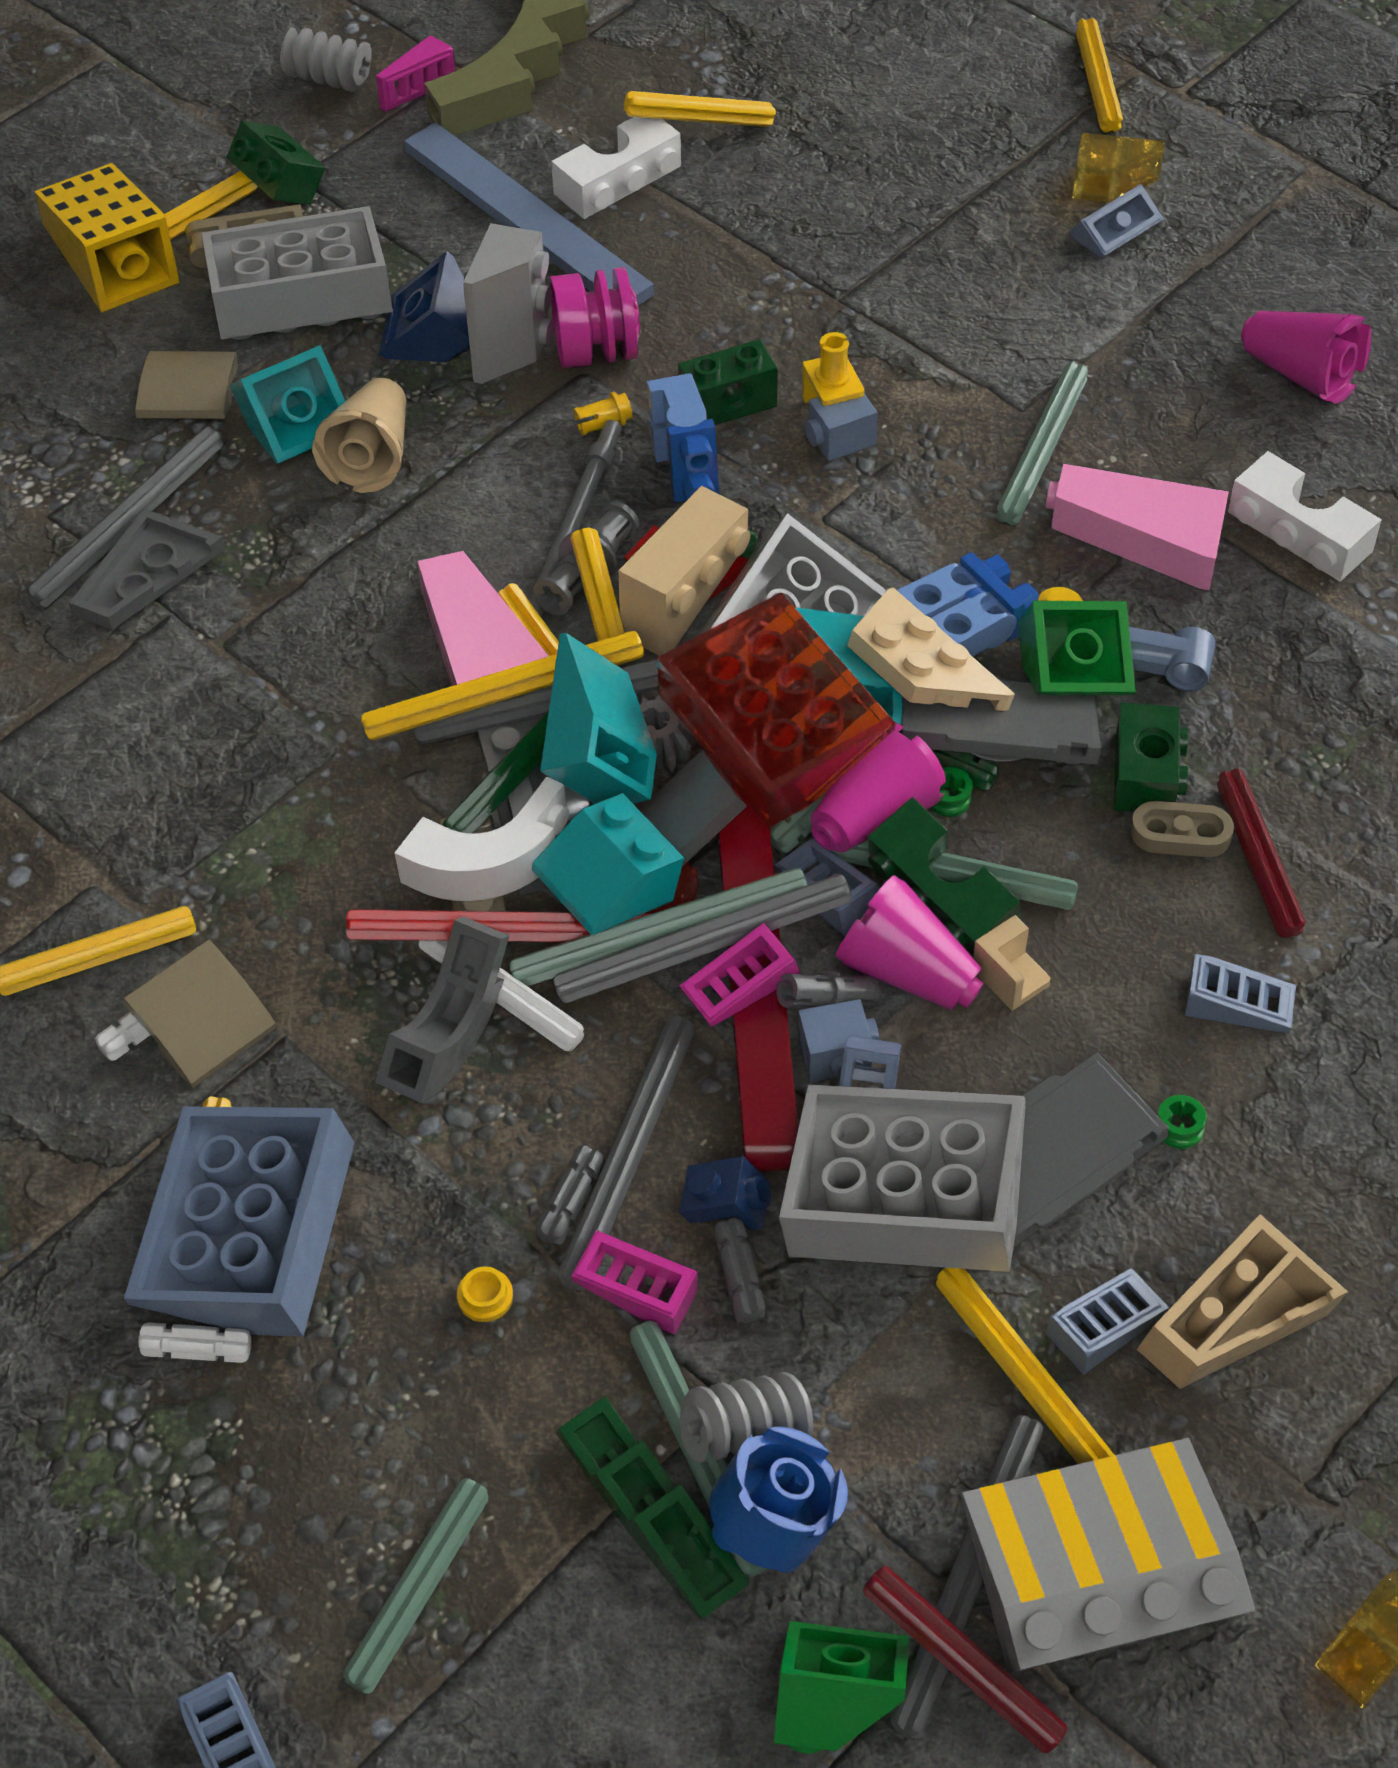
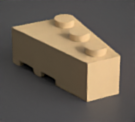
M701 486L618 570L620 617L624 632L636 631L642 641L643 648L662 658L669 657L736 558L745 551L750 540L748 509Z
M1260 1214L1152 1327L1137 1350L1181 1389L1328 1316L1348 1291Z

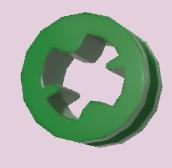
M944 767L942 769L945 773L946 783L940 787V793H944V796L931 810L941 816L956 817L969 809L973 790L972 779L962 769ZM944 788H950V789H951V792H952L953 794H958V795H956V796H949V793H948L946 790H942V789H944Z
M1173 1095L1161 1103L1157 1116L1169 1127L1168 1136L1163 1142L1170 1147L1178 1149L1191 1148L1197 1145L1203 1137L1207 1120L1206 1110L1203 1105L1195 1098L1186 1095ZM1178 1115L1179 1120H1182L1183 1115L1191 1119L1190 1127L1184 1128V1123H1181L1180 1128L1171 1124L1172 1116Z

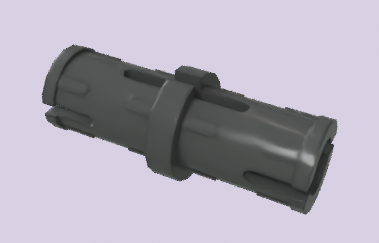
M823 970L817 975L786 973L780 977L783 982L777 983L776 990L779 1003L786 1008L819 1007L861 999L863 1009H872L876 1004L873 1001L865 1000L879 1001L880 987L876 978L868 975L843 976L837 971Z

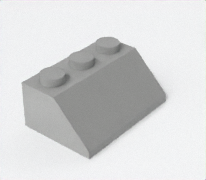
M490 223L463 281L473 381L475 383L483 384L537 362L543 346L551 343L554 321L548 318V309L552 291L545 281L549 266V254L543 251L542 232Z

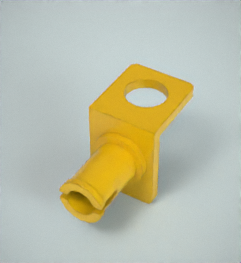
M838 332L824 334L819 343L821 347L820 358L802 362V399L805 403H809V400L818 397L822 405L829 406L863 397L864 387L848 359L849 340H847L844 334Z

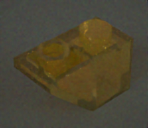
M1081 133L1073 198L1112 202L1140 184L1144 188L1160 179L1165 141Z
M1398 1568L1384 1576L1314 1664L1361 1709L1398 1673Z

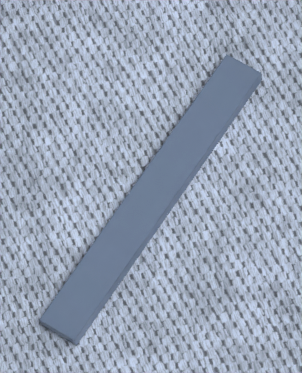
M435 122L404 140L406 153L500 224L542 232L543 251L548 252L549 260L567 274L579 273L584 287L589 291H594V275L596 270L604 271L608 289H613L612 269L625 267L629 282L636 294L637 304L640 305L654 296V284L438 123Z

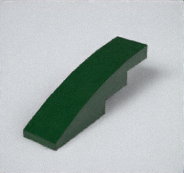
M606 1396L558 1428L556 1431L557 1436L589 1481L644 1553L700 1620L750 1584L729 1552L721 1549L716 1544L712 1536V1528L680 1484L677 1487L674 1485L643 1439L639 1442L635 1439Z

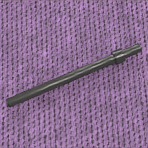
M607 420L597 442L592 443L584 459L586 468L537 582L540 578L548 577L555 570V565L560 561L558 554L561 541L569 533L579 530L602 474L607 473L615 458L613 448L622 430L621 425L617 421ZM532 591L529 601L542 618L544 609L539 605Z

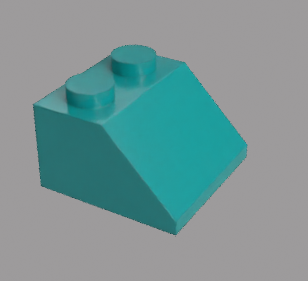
M321 345L229 384L247 426L276 464L312 449L319 424L345 402Z
M621 793L582 809L535 859L531 870L591 935H595L673 901L684 857L635 805Z

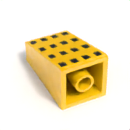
M113 163L34 191L44 227L101 313L180 283L165 215Z

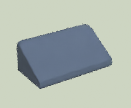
M1140 184L1081 220L1069 233L1083 246L1100 258H1103L1155 226L1164 218Z

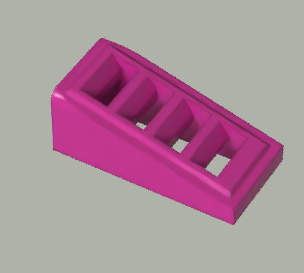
M430 35L377 74L376 81L380 109L386 112L425 94V82L455 72L452 47Z
M762 923L679 986L708 1024L713 1027L777 990V983L783 982L780 978L786 973L800 974L795 959L765 923ZM764 954L771 962L765 969L757 961V958ZM746 964L755 974L749 981L738 970ZM729 975L739 988L731 993L720 979ZM710 985L722 998V1001L715 1006L702 991Z
M597 1230L571 1275L572 1281L644 1321H655L660 1329L674 1335L677 1333L698 1290L697 1271ZM606 1254L615 1259L607 1274L603 1277L596 1274ZM628 1265L634 1268L626 1285L618 1283ZM648 1276L654 1279V1282L648 1294H644L639 1291ZM667 1287L674 1290L668 1303L661 1301Z

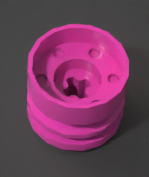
M625 267L612 269L613 289H608L604 271L596 270L594 275V291L586 292L579 273L550 276L552 317L562 369L591 365L593 345L601 344L607 363L615 362V342H620L625 361L637 359V343L640 334L639 310L636 294L629 282Z

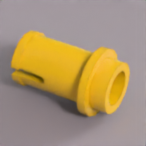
M615 391L610 392L607 399L573 408L575 420L593 416L592 420L577 424V428L582 436L602 429L607 420L617 421L622 427L626 425V420L633 418L628 397L625 393L617 395Z

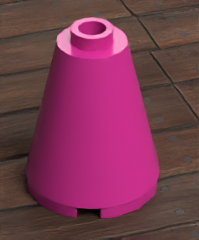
M1261 310L1246 320L1242 328L1241 340L1244 342V349L1248 354L1320 399L1337 404L1343 402L1355 389L1356 385L1349 383L1355 371L1364 372L1371 348L1372 331L1370 325L1362 323L1365 318L1356 314Z
M894 722L881 723L861 741L811 815L812 835L816 842L827 850L843 853L867 841L868 836L911 797H914L926 810L935 806L944 796V793H940V787L946 783L938 758L926 742L918 736L912 740L899 733L904 726Z
M893 875L868 903L870 908L861 920L857 919L839 946L835 957L847 967L872 976L948 1010L953 1011L958 1004L967 1009L985 984L977 978L982 971L981 966L904 880L902 881Z

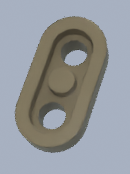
M1150 801L1140 805L1135 810L1130 834L1134 843L1147 852L1215 857L1221 855L1229 848L1234 831V823L1227 812L1216 806Z

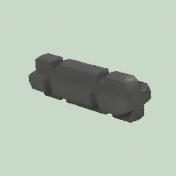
M582 1145L574 1152L569 1162L572 1165L571 1168L565 1169L547 1203L550 1207L549 1210L543 1211L536 1224V1234L541 1241L548 1242L553 1246H559L564 1242L571 1229L568 1226L569 1223L575 1221L593 1187L590 1182L597 1179L604 1166L603 1155L598 1150Z
M736 1217L720 1220L714 1227L718 1250L721 1252L720 1258L729 1294L733 1299L732 1305L736 1320L742 1324L759 1321L765 1317L766 1306L762 1291L758 1287L759 1280L750 1245L746 1241L747 1234L744 1222Z

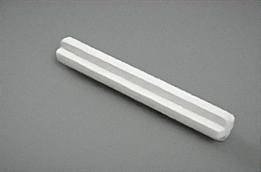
M419 941L420 949L442 964L448 941ZM500 968L497 977L504 979L496 1003L564 1051H573L584 1038L582 1024Z

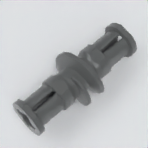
M617 501L607 503L601 510L600 519L596 524L590 526V528L598 531L609 576L616 571L617 560L615 553L618 551L619 545L624 539L632 538L639 530V520L635 512L626 504ZM569 533L559 545L558 557L560 561L555 565V570L548 577L540 578L533 588V593L539 605L553 615L566 614L573 606L575 595L579 591L584 590L571 543L572 533Z

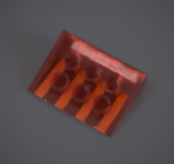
M782 592L657 657L659 695L768 828L810 806L895 730L896 723Z

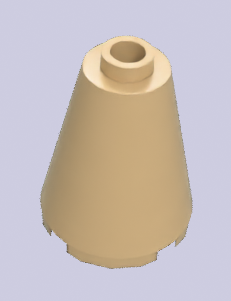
M387 378L372 379L319 424L315 433L312 452L317 466L330 481L337 485L341 481L354 486L352 491L359 493L379 491L392 483L400 471L403 460L406 395L403 389L396 382Z

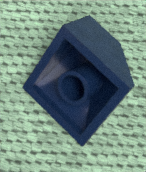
M446 251L392 294L393 312H388L379 355L383 358L447 362L460 351L466 352L470 349L463 288L464 277L454 257Z

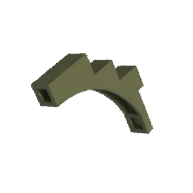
M524 0L515 23L497 45L469 65L424 83L427 113L432 123H438L455 136L532 111L531 93L535 92L534 82L560 74L559 56L563 54L562 45L587 38L586 20H589L590 13L586 0Z

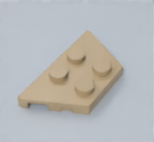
M889 588L856 625L847 644L853 652L910 703L931 705L942 703L953 707L968 708L971 698L989 700L997 711L1009 710L1015 695L973 658L964 646L956 643L937 626V623L932 618L924 615L895 588Z

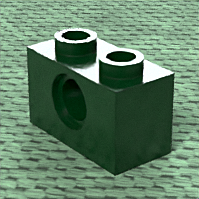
M242 120L226 157L273 200L311 205L326 169L325 166L279 126Z
M761 339L678 363V375L692 374L706 410V419H712L714 425L777 407L778 367Z
M1120 703L1115 732L1113 810L1135 812L1140 805L1146 802H1176L1177 795H1186L1188 766L1180 765V757H1186L1189 729L1188 727H1180V707Z

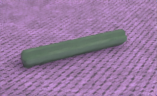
M464 1478L453 1491L344 1669L343 1677L345 1682L353 1689L364 1694H370L374 1691L487 1504V1489L481 1484Z

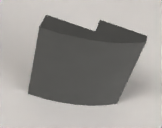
M702 750L651 797V800H648L638 810L684 857L683 866L742 812L747 805L732 788V783L708 753Z

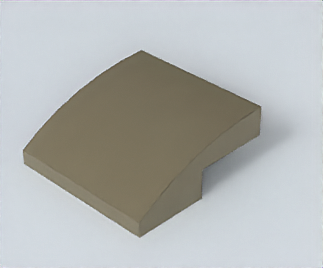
M149 351L138 387L135 407L136 418L225 419L232 403L229 384L232 383L238 369L237 353Z
M210 939L124 998L127 1010L156 1040L161 1055L192 1089L277 1028L275 1021L256 994Z

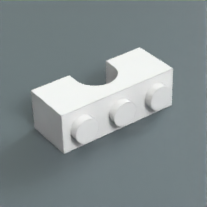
M633 117L617 126L618 153L600 154L593 151L586 144H582L552 160L554 195L579 216L586 219L681 167L680 133L663 119Z
M1267 451L1234 480L1228 513L1238 518L1242 523L1248 524L1269 537L1281 547H1285L1311 563L1318 570L1327 573L1341 582L1373 552L1382 519L1344 496L1333 506L1325 509H1312L1299 503L1305 473Z

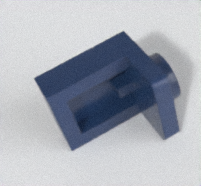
M744 1156L688 1165L679 1213L690 1224L737 1216L751 1230L762 1229L764 1227L766 1210L771 1202L770 1182Z

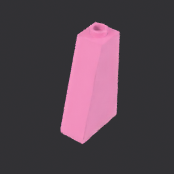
M1063 464L1059 482L1050 481L1046 508L1054 510L1052 529L1199 589L1210 590L1229 492Z
M464 551L417 561L422 595L452 686L549 656Z

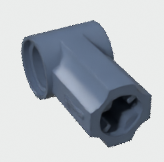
M1129 627L1133 670L1164 675L1172 686L1183 691H1197L1207 685L1216 647L1215 638L1211 633L1198 627L1182 628L1175 635Z

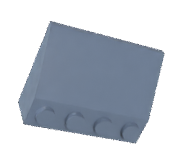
M183 1107L124 1296L127 1304L222 1328L247 1329L251 1335L304 1337L354 1147L353 1139L334 1108Z

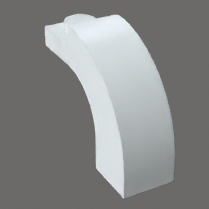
M546 777L515 818L504 826L489 832L461 833L422 817L394 853L401 883L427 895L454 901H477L496 898L530 884L538 878L531 870L533 862L555 839V835H558L567 823L569 809L566 805L564 784Z

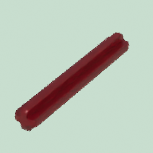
M1237 768L1231 771L1225 770L1219 774L1217 787L1228 814L1233 820L1234 829L1276 932L1282 938L1298 936L1303 932L1306 920L1243 771Z
M883 1565L875 1571L863 1588L865 1596L1041 1752L1049 1753L1058 1746L1068 1730L1065 1722L888 1566Z

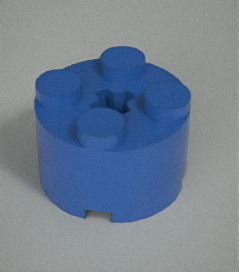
M788 1427L768 1428L764 1434L755 1437L752 1435L747 1438L720 1475L711 1491L710 1514L714 1524L712 1536L716 1544L721 1549L727 1552H734L744 1560L763 1568L776 1569L783 1573L796 1570L801 1563L812 1555L846 1507L848 1496L846 1479L841 1468L836 1474L826 1459L830 1452L810 1435Z

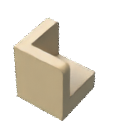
M1016 915L975 941L973 957L982 968L978 977L1012 1011L1048 988L1051 979L1026 953L1029 928Z

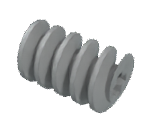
M291 27L282 43L280 63L283 72L288 77H299L301 80L308 82L314 80L315 83L320 85L328 84L336 89L342 87L346 91L355 92L368 77L372 49L370 44L364 41L357 48L356 41L351 38L345 40L343 44L341 37L338 35L331 36L328 41L325 32L319 31L314 36L309 28L302 29L298 35L296 29Z
M787 1372L777 1373L771 1377L765 1375L758 1376L750 1381L740 1379L731 1382L730 1385L722 1382L711 1385L709 1388L704 1386L690 1389L685 1395L681 1406V1438L690 1457L698 1463L706 1461L708 1452L715 1460L726 1458L730 1450L733 1454H736L747 1438L752 1435L755 1437L764 1434L768 1428L788 1427L804 1432L811 1437L813 1434V1415L808 1395L796 1377Z

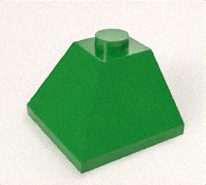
M1033 600L1018 621L1022 668L1038 695H1133L1136 692L1126 601Z
M789 1621L780 1672L774 1744L788 1745L792 1750L806 1754L818 1753L822 1750L837 1751L904 1702L909 1636Z

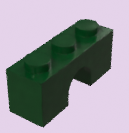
M911 797L868 836L869 854L871 855L868 857V861L874 870L887 881L893 875L902 881L904 880L973 957L975 941L1014 915L1019 918L1020 901L985 866L970 879L959 883L946 882L934 874L931 866L948 850V830L914 797Z

